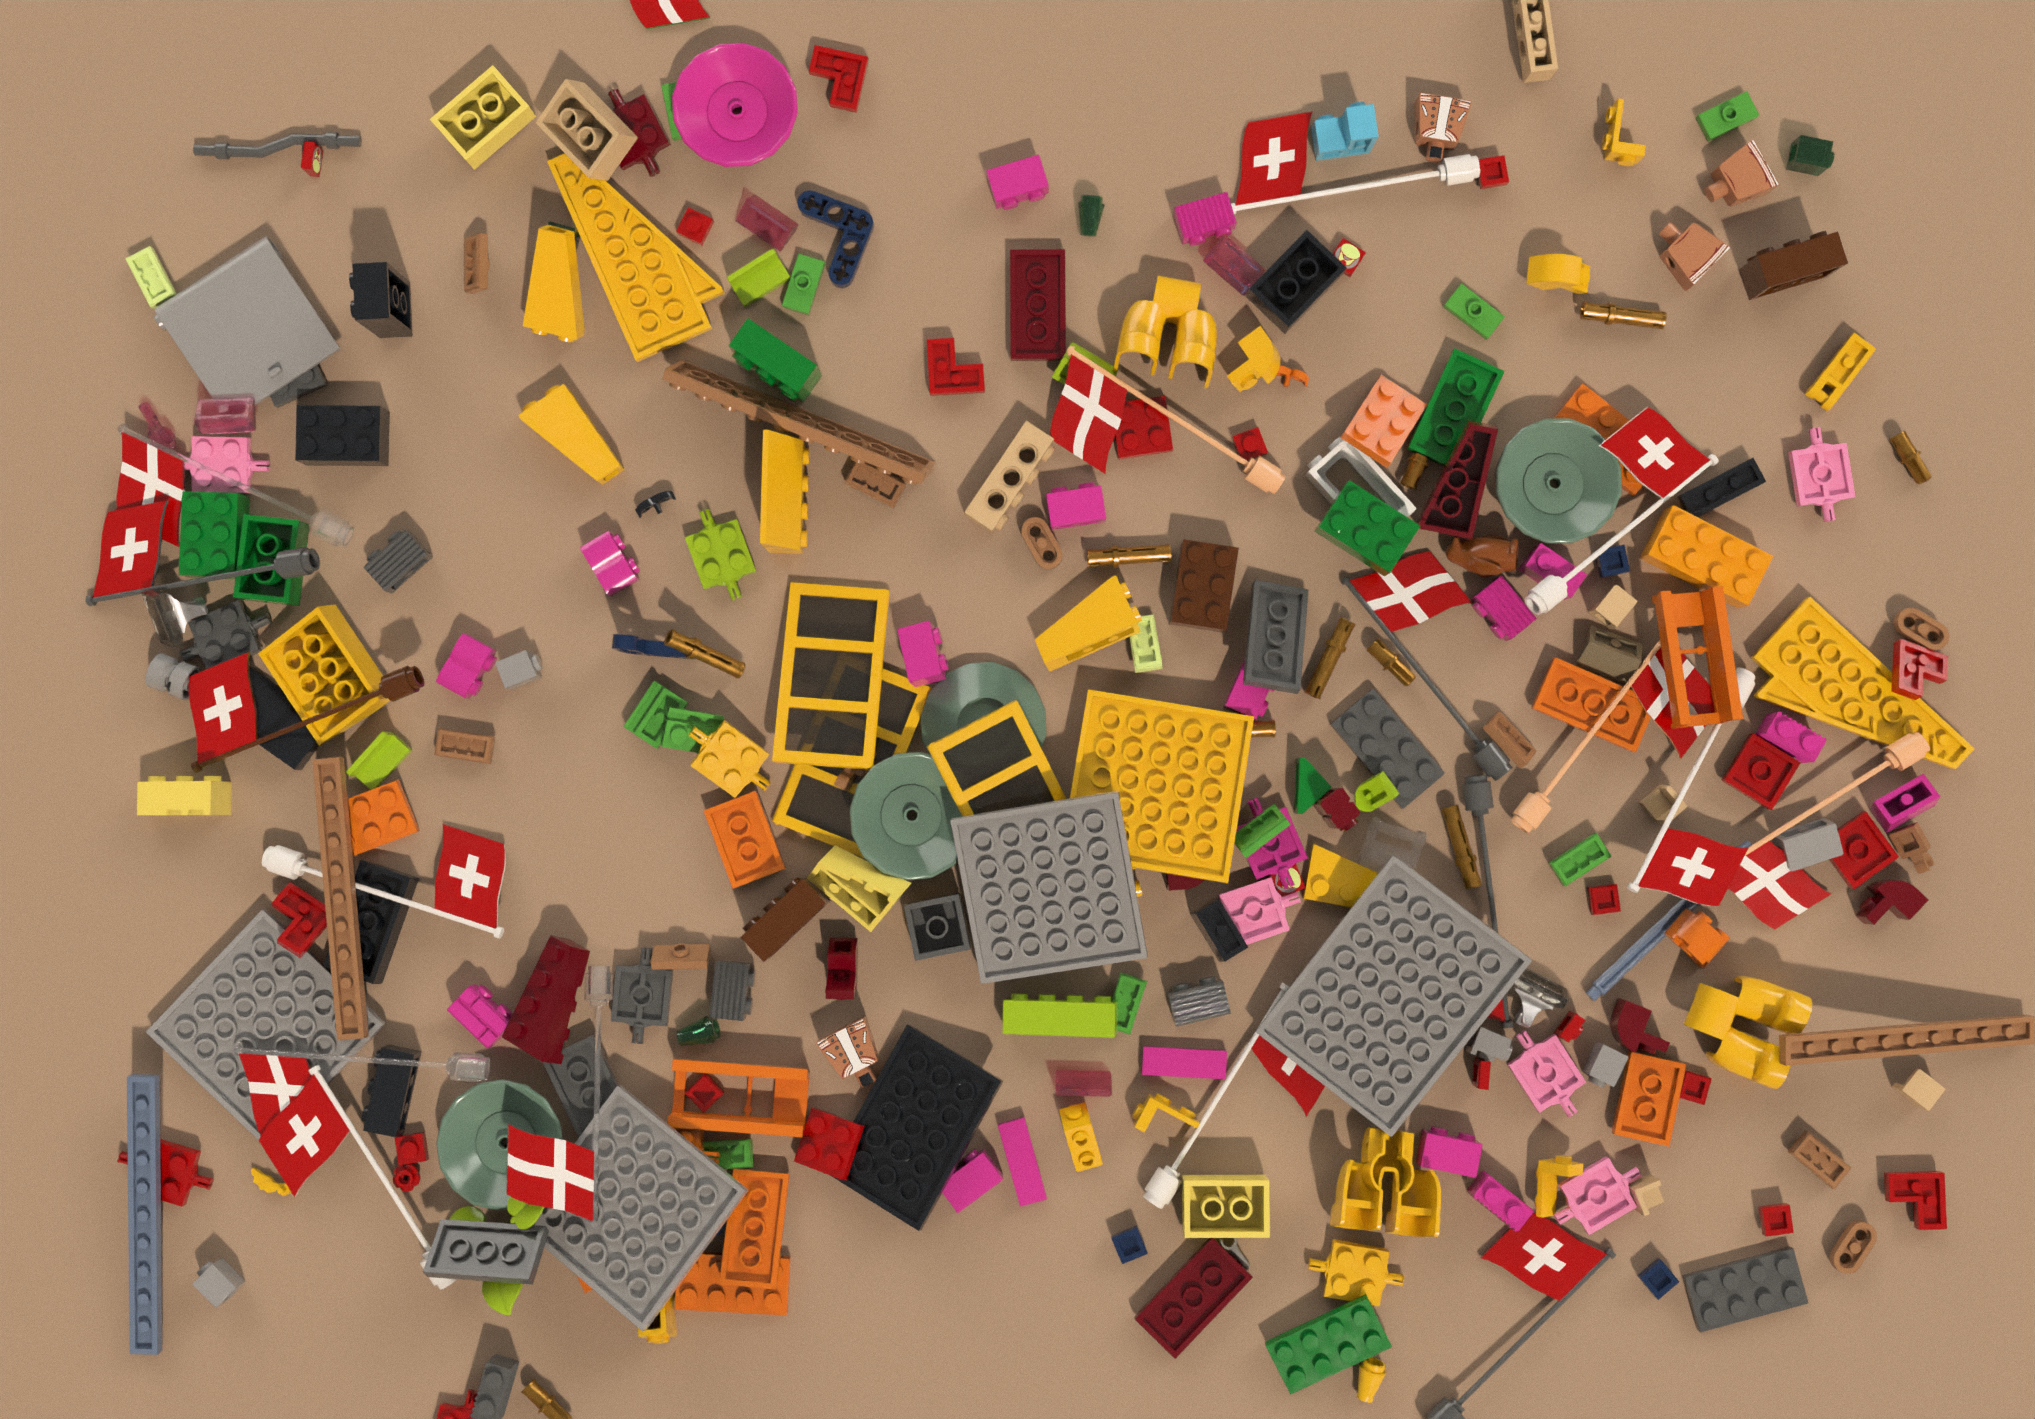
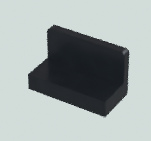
M1220 899L1190 914L1219 962H1226L1248 948Z

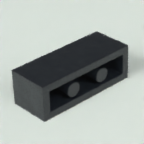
M390 1044L381 1047V1050L377 1051L374 1059V1067H377L375 1078L371 1079L368 1086V1094L371 1095L369 1105L365 1106L362 1114V1122H365L363 1131L391 1137H398L404 1134L422 1051Z

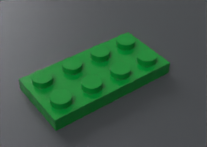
M1454 348L1407 450L1426 456L1429 460L1445 467L1468 420L1482 422L1505 371Z
M1366 1294L1265 1341V1346L1290 1395L1392 1348L1391 1342Z

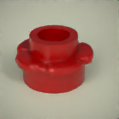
M400 1165L394 1170L395 1176L392 1180L396 1188L409 1192L414 1189V1186L419 1184L420 1172L414 1165ZM405 1175H407V1176L409 1177L408 1180H405V1179H404V1176H405Z

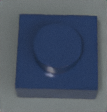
M1625 544L1609 547L1596 558L1600 578L1630 572Z
M1137 1225L1111 1236L1122 1264L1148 1254Z
M1659 1258L1637 1275L1657 1300L1679 1283L1678 1279Z

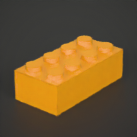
M1673 505L1663 510L1639 558L1702 591L1711 587L1723 586L1725 603L1738 609L1749 606L1773 556Z

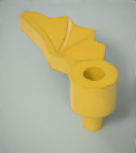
M256 1167L251 1169V1174L254 1176L253 1182L258 1185L259 1190H265L266 1193L277 1191L282 1196L291 1194L286 1183L276 1182L272 1176L264 1174Z

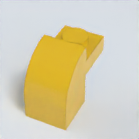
M1544 254L1529 257L1526 284L1541 290L1563 288L1576 294L1588 292L1590 266L1582 263L1581 257L1567 254Z
M1259 326L1238 342L1249 360L1227 375L1230 382L1239 392L1253 387L1260 377L1269 384L1275 378L1280 368L1279 351L1267 333Z

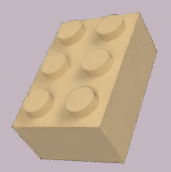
M569 79L564 80L536 121V124L591 179L608 181L638 139L625 123L584 82Z

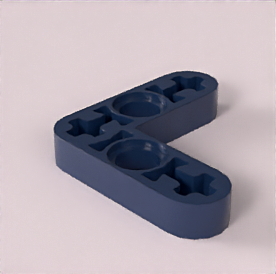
M805 191L799 196L797 202L801 214L806 218L844 232L829 268V278L837 288H847L855 278L874 229L873 218L870 213L815 191ZM813 198L815 204L822 208L823 203H827L823 210V216H819L821 212L818 208L811 207L810 211L807 210L804 202H809ZM838 207L843 210L842 219L832 221L828 217V213L832 208ZM849 212L852 213L851 217L853 220L861 221L862 218H865L868 227H862L861 230H857V224L849 221V225L845 226L848 221ZM850 242L856 243L859 246V252L855 256L846 255L844 253L846 244ZM842 258L848 262L845 269L848 277H843L841 281H838L835 272L842 270L844 264L843 261H839Z
M613 634L612 649L622 653L689 659L685 657L684 653L664 645L663 641H651L638 636Z

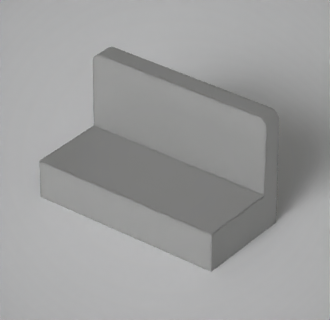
M1826 818L1788 829L1773 838L1774 845L1784 851L1788 869L1791 871L1843 855L1836 823Z

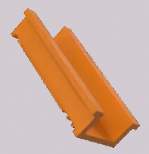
M1723 586L1711 587L1701 592L1671 594V590L1660 591L1657 595L1652 596V603H1655L1673 722L1671 729L1723 724L1743 719ZM1702 626L1705 648L1698 646L1694 649L1680 650L1677 628ZM1706 652L1715 713L1690 715L1681 654L1697 653L1701 655Z
M673 1059L672 1071H675L672 1113L668 1115V1124L671 1127L803 1137V1130L806 1126L810 1071L808 1069ZM687 1072L749 1076L747 1102L744 1107L745 1116L684 1111ZM753 1077L775 1078L772 1118L750 1116L752 1112Z

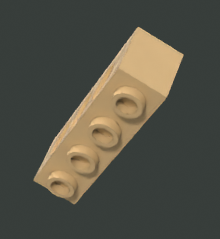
M1511 0L1523 83L1551 80L1558 70L1549 0Z
M1026 420L964 512L965 516L991 534L996 529L1001 531L1009 519L1006 513L1010 507L1016 508L1025 495L1021 491L1027 483L1032 485L1039 475L1040 471L1037 470V467L1041 461L1047 462L1055 451V448L1052 447L1054 438ZM1024 450H1030L1034 453L1035 458L1032 462L1025 463L1020 460V453ZM1015 473L1019 476L1020 480L1016 485L1010 486L1004 482L1005 475ZM992 496H1001L1004 499L1003 506L998 509L990 507L988 501Z

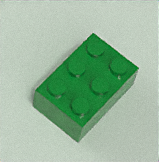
M749 318L746 319L728 345L733 352L732 357L736 359L735 362L747 371L753 368L755 373L759 375L758 378L771 387L775 383L781 390V394L793 402L798 399L804 403L822 377L815 363Z
M1349 480L1344 484L1314 532L1385 577L1391 573L1420 528V525Z
M182 491L179 575L189 578H201L236 571L243 514L249 515V497L239 493Z
M243 514L236 571L274 564V559L278 552L307 547L310 524L300 520ZM275 570L235 577L233 597L247 601L300 606L303 576L284 579Z

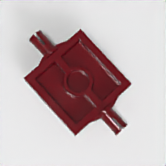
M613 89V92L610 91L608 93L615 106L612 111L638 137L619 166L624 171L635 164L644 163L649 176H656L654 172L659 174L660 170L653 158L659 151L670 146L671 143L645 94L632 101L624 102L619 89Z

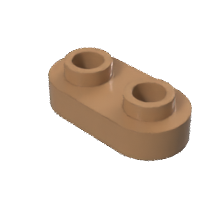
M1039 517L1027 519L1022 525L1021 534L1036 563L1045 570H1052L1058 567L1062 561V550L1048 524ZM1034 527L1038 528L1041 532L1037 537H1033L1030 534V530ZM1045 552H1052L1054 558L1051 561H1046L1043 558Z
M1906 608L1898 611L1894 616L1893 625L1895 630L1915 644L1931 650H1939L1947 645L1949 641L1948 629L1916 608ZM1905 618L1910 620L1909 627L1904 625ZM1929 632L1934 635L1932 642L1928 639Z
M1855 1220L1849 1223L1830 1252L1829 1259L1831 1265L1844 1274L1856 1272L1877 1241L1875 1228L1862 1220ZM1861 1230L1862 1236L1856 1239V1232ZM1843 1253H1846L1847 1259L1844 1262H1841L1840 1256Z

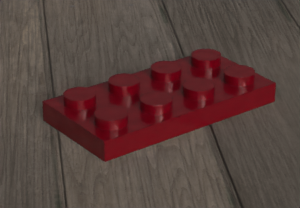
M1065 249L1010 250L1011 361H1061L1066 353Z
M1209 1238L1134 1316V1319L1176 1359L1244 1288L1253 1276L1216 1239Z

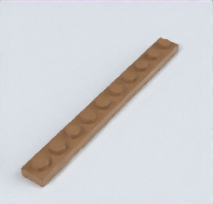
M344 757L314 759L312 763L337 1041L363 1039L369 1037Z
M2025 1014L1779 1035V1063L1787 1066L2035 1044V1016Z

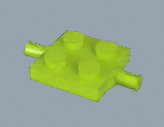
M706 509L708 521L704 511L699 512L705 528L698 533L684 538L703 589L707 590L715 586H726L731 601L736 600L733 589L738 599L742 597L737 582L743 576L755 573L756 569L738 520L735 519L724 524H715L710 512L711 510Z

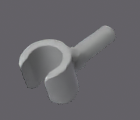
M1234 1238V1243L1231 1246L1225 1245L1223 1240L1220 1239L1222 1247L1231 1250L1244 1268L1250 1265L1237 1246V1238Z

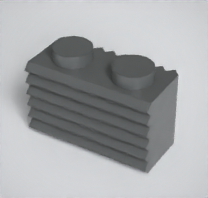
M399 530L393 533L387 540L389 544L383 550L377 549L367 557L368 563L363 566L382 589L389 593H394L395 590L433 557L418 539L407 530L403 532Z
M725 960L715 961L709 1018L743 1021L746 1019V1014L751 1015L753 998H748L749 987H754L756 970H751L752 963Z
M1209 976L1199 979L1200 984L1189 986L1188 982L1172 986L1173 991H1168L1167 994L1176 1027L1231 1014L1222 979L1216 980L1215 976Z
M495 1354L485 1363L484 1373L481 1375L482 1379L480 1380L481 1384L476 1392L478 1395L475 1397L476 1401L473 1403V1412L470 1414L473 1419L503 1418L518 1369V1360Z

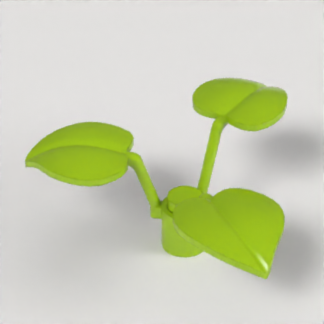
M510 1196L507 1203V1210L509 1214L513 1215L510 1220L511 1224H516L518 1228L523 1230L534 1225L545 1208L523 1203ZM466 1206L454 1212L449 1220L486 1222V1216L479 1208ZM483 1281L482 1294L487 1304L493 1310L503 1315L511 1316L513 1305L520 1294L523 1284Z

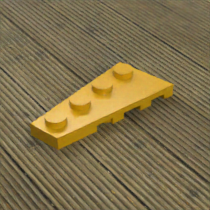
M1312 844L1303 899L1352 907L1378 873Z

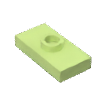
M149 246L125 258L151 308L155 309L177 294L154 248Z
M1154 614L1140 616L1142 621L1137 624L1141 632L1129 637L1135 673L1163 669Z

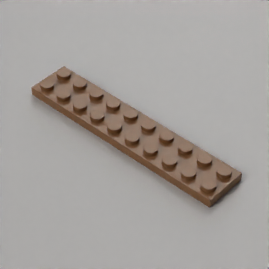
M681 359L665 369L662 380L670 382L669 385L674 389L681 391L687 389L696 393L695 396L699 399L717 401L726 410L734 412L739 410L746 413L747 417L753 421H766L773 424L772 427L778 431L796 433L799 435L798 438L805 442L814 443L815 441L823 444L824 448L830 452H842L850 455V459L857 463L865 464L867 462L875 465L878 471L885 474L894 473L902 476L901 479L909 484H922L930 475L935 465V461Z

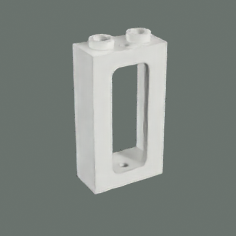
M1340 437L1328 446L1331 452L1324 458L1319 454L1307 465L1310 470L1305 476L1330 504L1333 503L1339 491L1328 480L1325 473L1339 459H1345L1386 504L1406 517L1417 509L1371 457Z

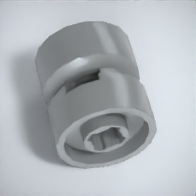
M159 653L148 667L145 684L161 692L167 690L169 695L187 700L189 699V676L199 673L200 668L186 662L179 663L176 658Z

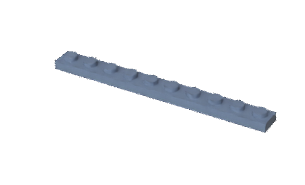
M131 1074L127 1076L130 1354L158 1355L162 1351L160 1075Z

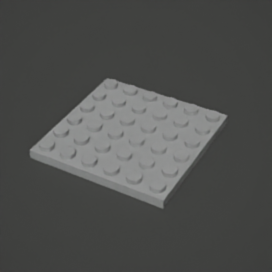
M1119 791L951 818L950 821L981 984L1148 958Z
M262 909L146 1031L154 1041L258 1140L261 1134L254 1119L249 1083L239 1056L240 1052L307 1057L310 1068L319 1064L321 1068L319 1072L326 1083L329 1084L386 1024L366 1004L369 1037L337 1041L331 970L323 966L324 963L309 949L300 959L277 944V938L286 927L267 909Z
M617 1085L575 1142L576 1145L594 1151L593 1221L563 1210L545 1207L534 1225L546 1226L549 1230L544 1246L545 1249L641 1331H645L743 1199L748 1189L623 1086Z

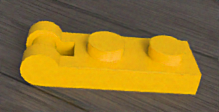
M1855 332L1850 334L1804 395L1811 400L1814 398L1821 403L1820 407L1825 411L1830 410L1875 352L1876 348ZM1825 384L1833 389L1829 395L1821 390Z

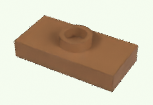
M477 233L464 239V291L474 294L488 289V270L490 266L488 234Z
M857 462L854 463L845 480V484L893 509L907 485L905 482L889 474L878 471L876 467L868 463L861 464Z
M1500 711L1492 715L1483 727L1487 734L1520 769L1527 765L1537 752Z
M438 728L434 756L491 764L496 737Z
M679 943L675 945H654L651 969H708L711 954L710 944Z
M1805 1130L1787 1151L1832 1189H1835L1851 1170L1847 1163Z

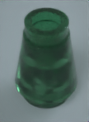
M1081 195V202H1078L1080 235L1097 236L1105 204H1102L1103 197Z
M704 1016L677 1030V1040L681 1046L714 1043L715 1039L721 1036L717 1019L709 1018L708 1016Z

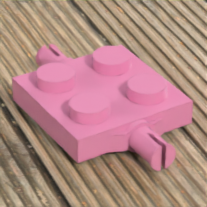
M1821 427L1808 430L1811 446L1788 452L1797 507L1806 505L1821 506L1823 522L1834 521L1836 518L1833 504L1840 500L1855 498L1847 443L1835 445L1823 443Z
M192 436L190 459H183L185 470H190L192 475V492L251 493L253 471H270V467H260V465H270L269 460H253L251 438Z
M1272 877L1218 894L1221 903L1247 945L1289 931L1290 929L1285 918V908L1301 903L1300 898H1296L1299 897L1297 891L1281 897L1275 889Z
M1526 1030L1521 1031V1034L1518 1033L1516 1037L1524 1050L1518 1057L1507 1063V1066L1536 1111L1540 1113L1551 1105L1560 1104L1567 1117L1573 1116L1572 1113L1576 1114L1578 1110L1569 1097L1574 1090L1585 1084L1586 1081L1557 1036L1552 1034L1541 1042L1533 1043Z
M1605 1156L1584 1168L1583 1175L1572 1176L1560 1182L1558 1186L1566 1198L1568 1207L1553 1214L1556 1221L1561 1225L1575 1217L1579 1220L1585 1232L1590 1235L1630 1212L1637 1205L1630 1195L1628 1185L1642 1178L1641 1173H1639L1640 1171L1635 1166L1622 1175L1616 1171L1610 1159Z

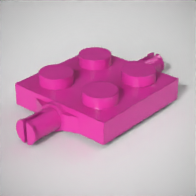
M1258 797L1254 798L1253 801H1247L1254 816L1250 821L1263 812ZM1284 807L1279 810L1291 825L1246 859L1255 880L1267 875L1278 874L1284 887L1283 889H1287L1289 886L1295 885L1288 869L1294 864L1308 859L1289 812ZM1248 821L1247 823H1245V824H1243V825L1238 826L1236 832L1239 831L1241 828H1243V827H1244L1246 824H1248L1250 821Z

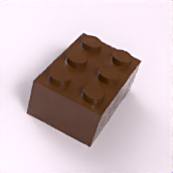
M1821 231L1809 236L1810 239L1801 242L1800 239H1795L1784 243L1782 248L1775 251L1773 247H1768L1756 252L1757 255L1747 259L1748 263L1739 269L1748 299L1753 300L1826 278L1848 264L1839 233L1835 232L1827 235L1826 231Z
M1183 539L1180 547L1169 625L1221 633L1227 630L1238 547Z
M807 877L803 879L795 878L784 888V891L787 893L782 898L779 896L775 897L763 908L766 913L761 918L759 916L752 918L742 928L745 933L740 938L763 962L770 959L830 902L829 898L810 882Z

